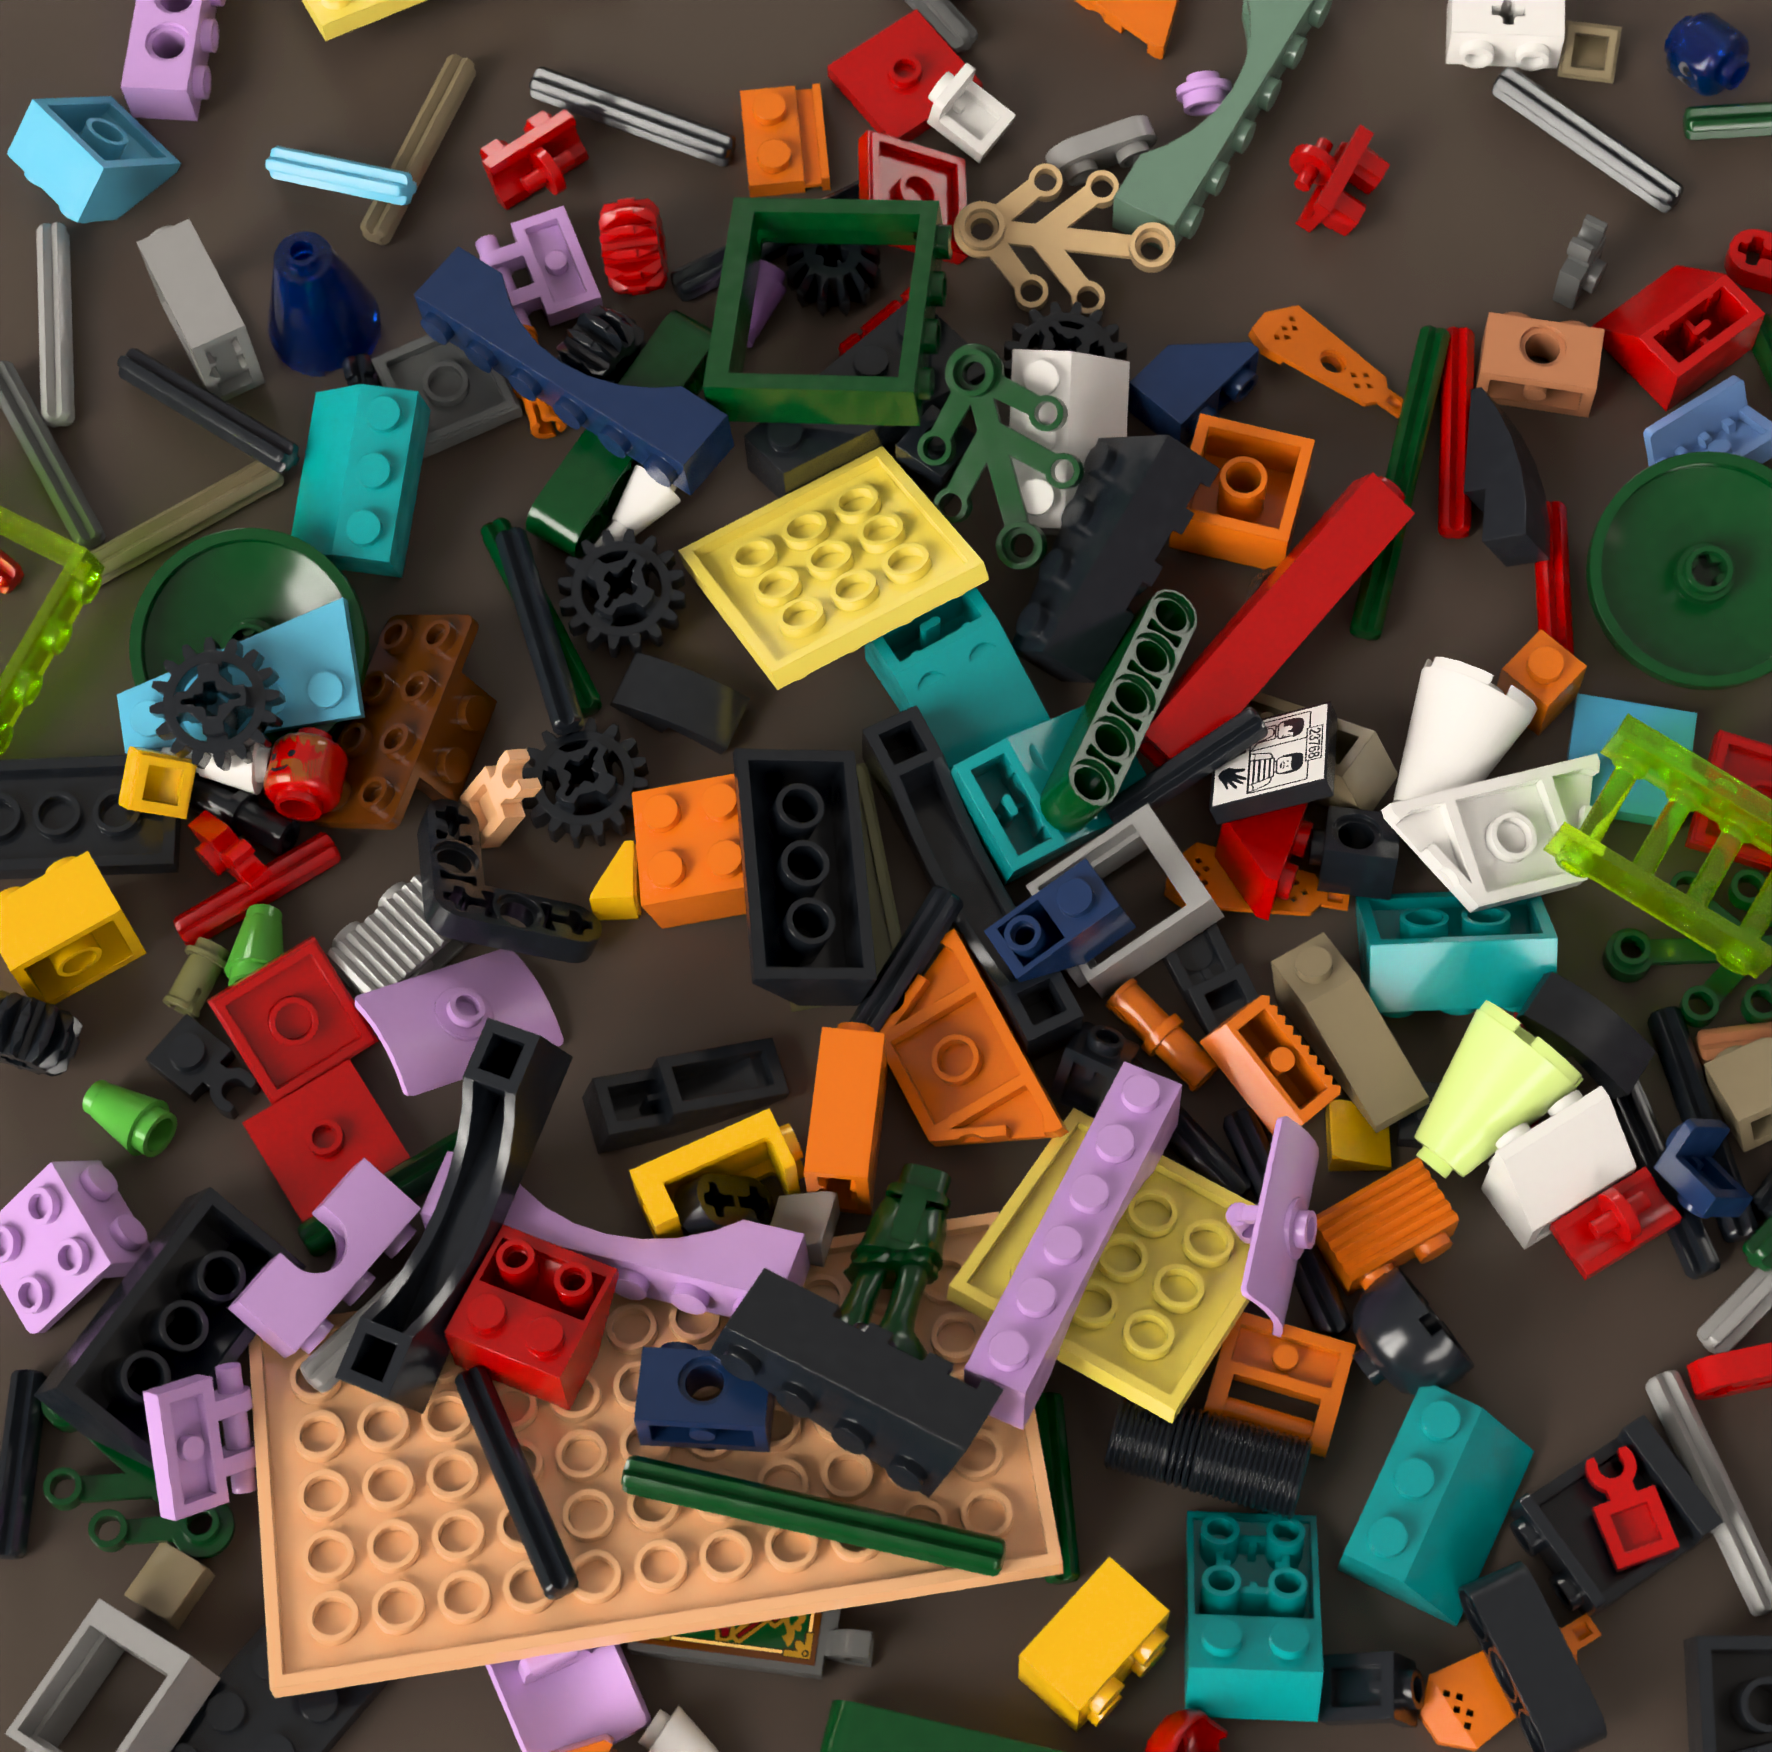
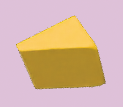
M130 746L121 784L119 805L127 810L187 819L196 766L192 764V758L184 757L180 759L173 754Z
M634 840L623 842L590 895L589 901L592 913L599 920L639 919V915H641L637 850Z
M1341 1099L1331 1101L1325 1110L1328 1171L1391 1170L1389 1126L1376 1133L1352 1101Z

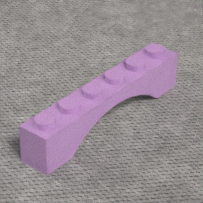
M1125 1061L1123 1062L964 1368V1383L977 1389L981 1380L984 1379L1004 1389L989 1416L1019 1429H1024L1050 1378L1074 1313L1106 1244L1131 1200L1143 1183L1154 1172L1178 1125L1182 1084Z
M447 1151L420 1212L425 1229L436 1208L446 1181L453 1156L451 1151ZM521 1184L503 1223L519 1231L617 1268L619 1277L615 1292L624 1298L631 1300H643L645 1297L671 1303L681 1311L695 1315L709 1312L731 1318L764 1268L803 1287L810 1269L804 1233L741 1220L714 1231L680 1238L638 1239L610 1235L575 1224L548 1209L522 1187Z

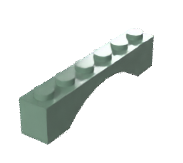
M1243 0L1241 19L1247 40V56L1234 87L1219 107L1192 131L1165 146L1140 154L1114 196L1112 228L1132 235L1142 224L1149 222L1160 223L1172 232L1175 239V249L1183 237L1191 239L1194 236L1204 215L1202 205L1209 194L1217 196L1221 192L1230 172V165L1228 164L1235 151L1243 154L1249 146L1256 129L1255 118L1261 109L1268 112L1274 105L1282 86L1280 77L1287 67L1292 70L1297 67L1307 46V38H1305L1312 26L1316 28L1322 26L1330 11L1333 0ZM1152 242L1147 243L1148 245H1151L1162 251L1161 247L1158 244Z

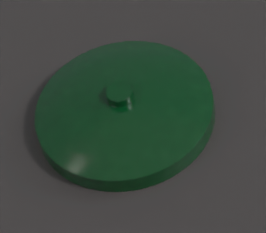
M1692 452L1673 456L1655 463L1635 475L1618 491L1601 514L1594 528L1587 554L1586 579L1590 603L1594 615L1610 643L1627 661L1645 674L1676 687L1707 691L1738 687L1751 683L1772 672V469L1754 460L1724 452Z
M234 528L206 535L191 542L171 556L153 575L139 599L134 612L129 639V658L135 686L168 673L163 665L166 659L178 665L182 664L185 661L182 646L185 644L191 646L197 653L204 652L205 638L212 637L219 643L221 649H224L231 638L240 642L344 597L348 600L360 687L362 689L366 678L370 653L369 632L362 604L356 591L342 571L320 551L296 537L263 528ZM344 721L309 727L321 729L332 735ZM301 728L266 733L265 735L272 743L270 748H272L278 738L288 733H296Z

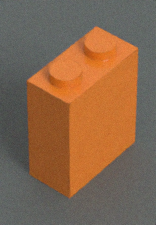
M843 1022L838 1024L837 1028L822 1027L804 1177L807 1193L819 1191L838 1193L840 1212L871 1215L887 1089L888 1064L885 1033L875 1032L873 1027L858 1022Z

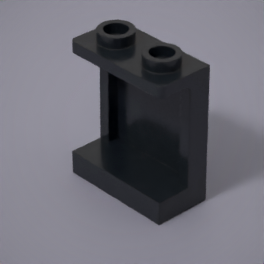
M1644 1414L1625 1426L1617 1438L1533 1494L1526 1493L1517 1499L1509 1512L1514 1519L1510 1527L1518 1543L1530 1556L1534 1557L1539 1554L1553 1573V1576L1549 1578V1582L1558 1599L1568 1610L1574 1611L1578 1608L1582 1615L1587 1613L1590 1618L1712 1537L1724 1523ZM1627 1446L1636 1459L1637 1470L1633 1479L1636 1491L1655 1485L1680 1547L1677 1551L1616 1572L1592 1513L1594 1506L1608 1502L1604 1493L1594 1489L1588 1482L1585 1474V1463L1587 1459L1594 1457L1602 1475L1608 1478H1616L1623 1472L1622 1464L1617 1455L1618 1448Z

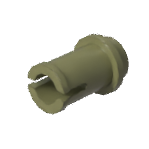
M198 937L194 946H186L184 952L188 957L169 993L162 1000L168 1007L173 1008L176 1005L174 1011L184 1016L188 1014L193 1019L199 1018L200 1011L221 973L225 974L224 968L230 955L227 949L203 937Z

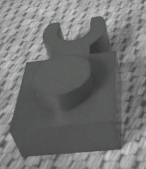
M1589 214L1585 216L1577 238L1573 236L1568 246V258L1559 272L1552 298L1553 301L1573 310L1583 291L1590 294L1595 292L1608 266L1607 262L1601 260L1607 238L1605 234L1608 223Z

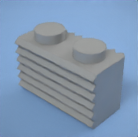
M418 874L413 876L409 883L401 881L391 886L380 898L375 912L367 916L363 923L354 921L341 929L335 936L332 948L328 951L327 956L339 977L343 979L355 994L360 995L443 968L470 943L444 937L428 925L424 916L421 876Z

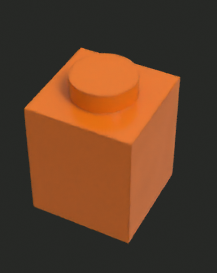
M1540 629L1501 669L1497 687L1506 695L1510 686L1513 685L1534 701L1538 709L1527 727L1539 736L1576 698L1587 665Z

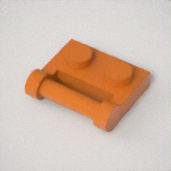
M1243 1312L1222 1344L1203 1414L1209 1411L1211 1418V1415L1216 1412L1218 1416L1222 1414L1224 1418L1229 1416L1230 1420L1235 1418L1236 1421L1242 1420L1243 1423L1247 1421L1249 1425L1254 1423L1255 1426L1267 1427L1268 1430L1273 1428L1274 1432L1279 1430L1281 1434L1286 1432L1287 1436L1292 1434L1293 1437L1298 1435L1300 1439L1304 1437L1306 1441L1311 1439L1312 1448L1310 1454L1325 1458L1356 1344L1288 1324H1284L1281 1338L1272 1335L1273 1323L1270 1319ZM1232 1380L1319 1405L1315 1422L1228 1396Z

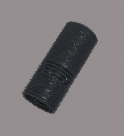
M1122 1396L1111 1432L1104 1465L1106 1468L1111 1466L1112 1470L1117 1468L1119 1472L1123 1470L1125 1474L1130 1472L1131 1476L1136 1474L1137 1477L1142 1475L1144 1479L1148 1477L1150 1481L1155 1479L1156 1483L1160 1482L1161 1484L1165 1481L1168 1486L1173 1482L1175 1488L1181 1486L1182 1490L1188 1487L1190 1492H1199L1200 1495L1205 1493L1206 1497L1211 1495L1213 1499L1218 1497L1219 1501L1221 1499H1224L1225 1502L1230 1500L1231 1504L1236 1502L1238 1506L1243 1504L1244 1508L1249 1506L1250 1509L1262 1510L1263 1513L1268 1511L1269 1515L1274 1513L1276 1517L1281 1515L1282 1518L1287 1517L1290 1520L1294 1516L1312 1448L1311 1439L1306 1441L1304 1437L1300 1439L1298 1435L1295 1437L1292 1434L1287 1436L1286 1432L1281 1434L1279 1430L1274 1432L1273 1428L1270 1430L1267 1427L1261 1428L1260 1425L1255 1426L1254 1423L1249 1425L1247 1421L1243 1423L1242 1420L1236 1421L1235 1418L1230 1420L1229 1416L1224 1418L1222 1414L1218 1416L1216 1412L1210 1418L1209 1411L1203 1414L1200 1408L1195 1413L1194 1406L1188 1410L1186 1404H1184L1173 1423H1170Z

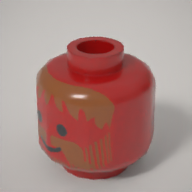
M312 727L301 728L296 733H288L278 738L271 748L263 787L267 798L274 804L275 809L287 818L298 821H314L319 819L321 815L334 810L341 800L348 770V758L346 752L339 744L332 741L331 735L327 732Z

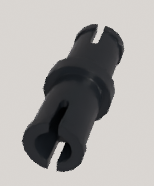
M195 773L189 808L200 814L207 810L227 824L237 837L243 835L273 850L275 854L282 855L293 848L300 832L298 821L291 820L259 804L256 795L244 790L235 792L213 780L201 777L199 773Z

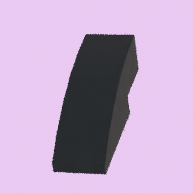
M1482 387L1471 389L1464 493L1484 513L1482 542L1506 567L1550 560V522L1546 496L1536 463L1522 435L1506 413Z
M771 1037L658 1057L651 1068L592 1078L582 1096L597 1152L601 1154L674 1137L711 1126L785 1099L790 1092L773 1038Z

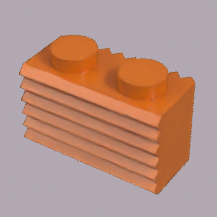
M1261 995L1236 1011L1199 1042L1273 1135L1276 1120L1279 1117L1288 1116L1302 1126L1340 1095L1341 1086L1332 1084L1333 1076L1325 1075V1066L1317 1065V1056L1309 1055V1046L1301 1045V1036L1293 1035L1294 1026L1285 1025L1286 1016L1277 1015L1278 1006L1270 1005V996Z
M1417 1157L1317 1214L1315 1242L1324 1261L1348 1296L1358 1289L1363 1288L1366 1290L1385 1272L1388 1273L1396 1266L1399 1267L1406 1264L1413 1258L1417 1257L1419 1262L1424 1264L1443 1254L1453 1245L1450 1237L1455 1233L1459 1217L1452 1209L1450 1202L1445 1199L1443 1191L1438 1188L1429 1170L1425 1168L1423 1161Z

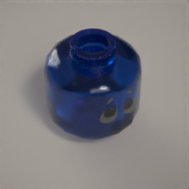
M1712 12L1699 13L1694 17L1692 15L1684 17L1673 27L1665 41L1664 50L1667 53L1666 64L1669 73L1704 97L1717 95L1725 89H1735L1744 80L1749 71L1750 63L1747 61L1750 48L1747 36Z

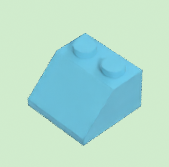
M112 96L32 99L7 152V155L24 171L25 177L34 185L41 187L59 205L62 214L77 223L83 224L117 220L177 173L181 162Z

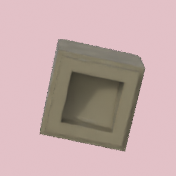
M1566 20L1565 38L1558 63L1557 77L1613 84L1622 27Z
M159 1543L124 1595L168 1625L179 1630L215 1578V1574L199 1561L168 1543Z

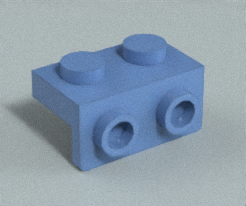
M1732 375L1648 426L1643 432L1649 466L1673 456L1706 451L1739 455L1761 464L1772 458V421L1747 404L1745 383L1736 375Z

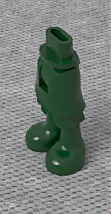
M906 1163L902 1168L898 1182H892L887 1186L886 1197L871 1218L861 1243L852 1252L850 1266L843 1271V1274L852 1286L840 1309L842 1321L852 1326L856 1323L870 1324L880 1290L893 1289L886 1312L879 1326L894 1333L893 1342L897 1349L924 1361L927 1351L916 1336L914 1326L926 1285L933 1284L938 1279V1271L943 1266V1247L947 1230L946 1216L951 1207V1201L946 1194L951 1177L946 1172L938 1169Z

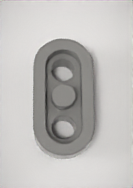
M1135 115L1070 137L1051 148L1045 155V160L1048 164H1052L1060 170L1063 182L1067 181L1068 185L1076 186L1086 183L1089 175L1097 170H1102L1119 164L1122 168L1132 167L1140 154L1150 151V148L1157 142V136L1148 116Z

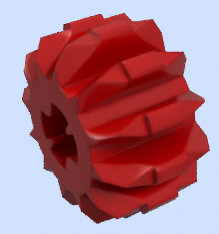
M649 198L618 199L614 203L604 204L598 221L600 228L599 239L602 249L601 257L604 261L605 275L608 277L609 286L615 293L632 294V296L650 294V291L663 289L667 282V273L669 271L665 235L659 208Z

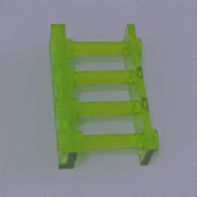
M1627 714L1610 734L1600 752L1612 760L1615 769L1578 830L1564 821L1548 840L1543 850L1554 856L1557 865L1567 873L1580 878L1588 877L1716 954L1717 961L1726 969L1740 975L1749 974L1756 979L1772 965V946L1761 940L1772 921V869L1740 926L1707 907L1743 843H1751L1772 856V799L1632 715ZM1644 779L1663 790L1668 801L1634 860L1631 862L1600 842L1636 780ZM1697 811L1716 822L1721 833L1687 893L1684 894L1654 876V873L1689 812Z

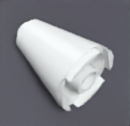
M1435 657L1433 662L1428 658L1420 675L1393 802L1484 781L1531 723L1538 709L1534 701L1513 685L1510 686L1505 695L1500 688L1491 683L1494 675L1482 669L1445 657Z

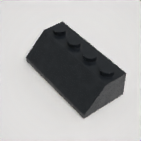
M735 748L733 764L752 983L798 1006H859L877 980L855 751Z
M209 1187L186 1197L34 1396L84 1436L154 1469L143 1391L195 1374L212 1377L215 1390L217 1388L215 1367L224 1363L236 1362L256 1335L228 1307L263 1267L280 1252L299 1269L304 1270L306 1266L213 1188Z

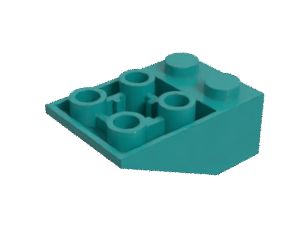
M976 587L967 591L964 595L915 618L909 624L900 626L864 645L865 660L899 711L902 712L917 705L945 757L950 772L955 764L997 742L1050 720L998 618Z
M1084 706L1009 736L955 764L950 772L980 842L1004 886L1092 840L1114 826L1104 808L1082 830L1075 833L1062 832L1054 828L1041 811L1040 798L1042 791ZM1136 756L1117 794L1146 776Z
M1187 1511L1184 1648L1185 1709L1202 1710L1208 1715V1718L1318 1722L1324 1671L1317 1517L1312 1515H1294L1292 1519L1288 1520L1287 1517L1282 1518L1281 1515L1276 1517L1275 1514Z

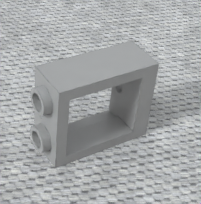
M190 219L176 225L163 226L155 230L149 237L138 241V248L159 301L204 388L227 401L266 383L246 326Z
M1148 803L1025 885L1033 896L1084 858L1089 861L1103 879L1148 848L1186 903V906L1098 964L1093 958L1085 964L1066 969L1079 988L1089 982L1102 999L1121 987L1126 981L1134 978L1225 917Z
M99 1598L5 1734L27 1748L25 1752H63L58 1747L124 1651H127L165 1675L166 1679L116 1752H171L221 1678L188 1653Z

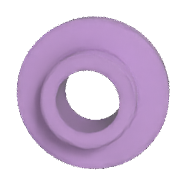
M1216 71L1194 72L1186 77L1185 83L1176 88L1177 100L1183 103L1184 113L1188 115H1211L1232 90V83L1227 79L1220 78V74Z

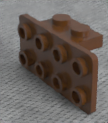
M395 615L387 621L380 634L378 645L367 669L365 682L361 689L365 718L347 720L337 740V744L346 752L348 758V770L341 800L334 810L312 821L317 826L393 830L402 822L415 787L433 801L451 799L458 802L497 704L494 698L462 673L479 628L478 622L470 615Z

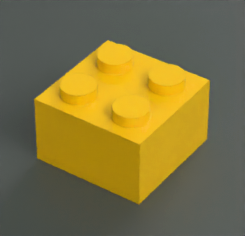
M88 851L77 857L69 856L54 862L48 867L44 875L22 887H10L0 892V954L28 997H35L40 1001L55 1005L147 954Z
M1109 1556L1019 1654L1018 1679L1076 1733L1088 1720L1097 1727L1108 1717L1123 1698L1120 1692L1125 1686L1122 1682L1133 1671L1142 1678L1166 1651L1167 1648L1164 1644L1168 1640L1169 1635L1165 1630L1170 1611Z

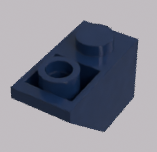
M1251 342L1168 345L1129 382L1128 411L1157 435H1170L1183 445H1186L1194 437L1200 413L1219 417L1220 412L1232 400L1239 403L1253 390L1258 381L1256 371L1259 348Z
M1084 858L988 927L984 932L1019 982L1085 964L1135 929L1136 926L1089 861Z

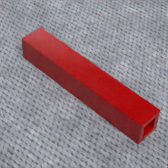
M1374 472L1353 481L1166 692L1138 749L1151 763L1158 768L1241 713L1413 517L1415 512L1404 503L1405 495L1394 482L1383 476L1378 477Z

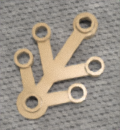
M1048 163L1040 164L1033 168L1029 179L997 204L977 201L965 206L959 212L954 222V237L958 247L965 254L973 258H990L1014 288L1016 304L1026 312L1033 308L1037 311L1044 308L1048 301L1049 289L1042 277L1028 272L1010 246L1033 248L1070 294L1071 307L1075 302H1078L1077 298L1081 293L1085 291L1095 293L1099 298L1098 304L1093 308L1082 307V315L1089 317L1097 309L1103 311L1105 292L1098 283L1087 279L1067 252L1131 259L1139 270L1147 273H1156L1164 270L1172 262L1175 252V239L1172 232L1166 226L1156 222L1140 225L1132 235L1070 228L1093 209H1103L1113 205L1114 196L1119 190V182L1117 177L1107 170H1097L1090 174L1083 188L1036 224L1016 222L1014 220L1037 200L1050 202L1060 195L1063 187L1062 174L1056 166ZM1045 174L1052 176L1057 182L1055 187L1049 191L1038 189L1035 181L1039 176ZM1098 181H1105L1112 186L1113 191L1109 196L1100 198L1093 194L1092 186ZM979 223H986L991 226L993 233L988 239L979 240L971 233L973 227ZM1151 242L1158 244L1162 249L1161 256L1153 260L1145 258L1141 253V248ZM1027 285H1036L1042 290V296L1035 302L1026 301L1020 293Z

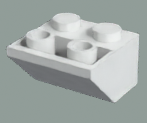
M1602 1085L1584 1097L1579 1090L1569 1093L1550 1107L1548 1110L1550 1118L1532 1129L1527 1123H1522L1508 1131L1495 1143L1498 1150L1487 1163L1489 1170L1481 1190L1524 1250L1551 1234L1549 1227L1552 1222L1630 1176L1637 1168L1611 1099Z

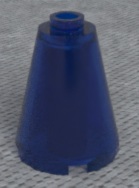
M303 231L287 236L277 246L273 261L267 325L269 339L277 356L294 371L312 377L325 376V371L343 368V360L348 356H356L360 353L371 355L381 336L378 303L371 291L328 241L317 233Z

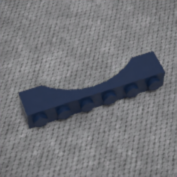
M459 246L414 294L422 316L421 326L431 338L443 345L451 342L462 349L468 359L482 371L490 373L492 370H495L507 378L511 386L524 398L530 401H535L536 398L551 406L556 415L571 428L580 429L582 426L598 436L601 444L615 456L625 458L628 455L643 465L648 475L662 486L670 487L673 484L691 496L734 447L728 415L682 386L648 388L619 385L590 377L560 362L541 347L520 323L512 307L502 273Z

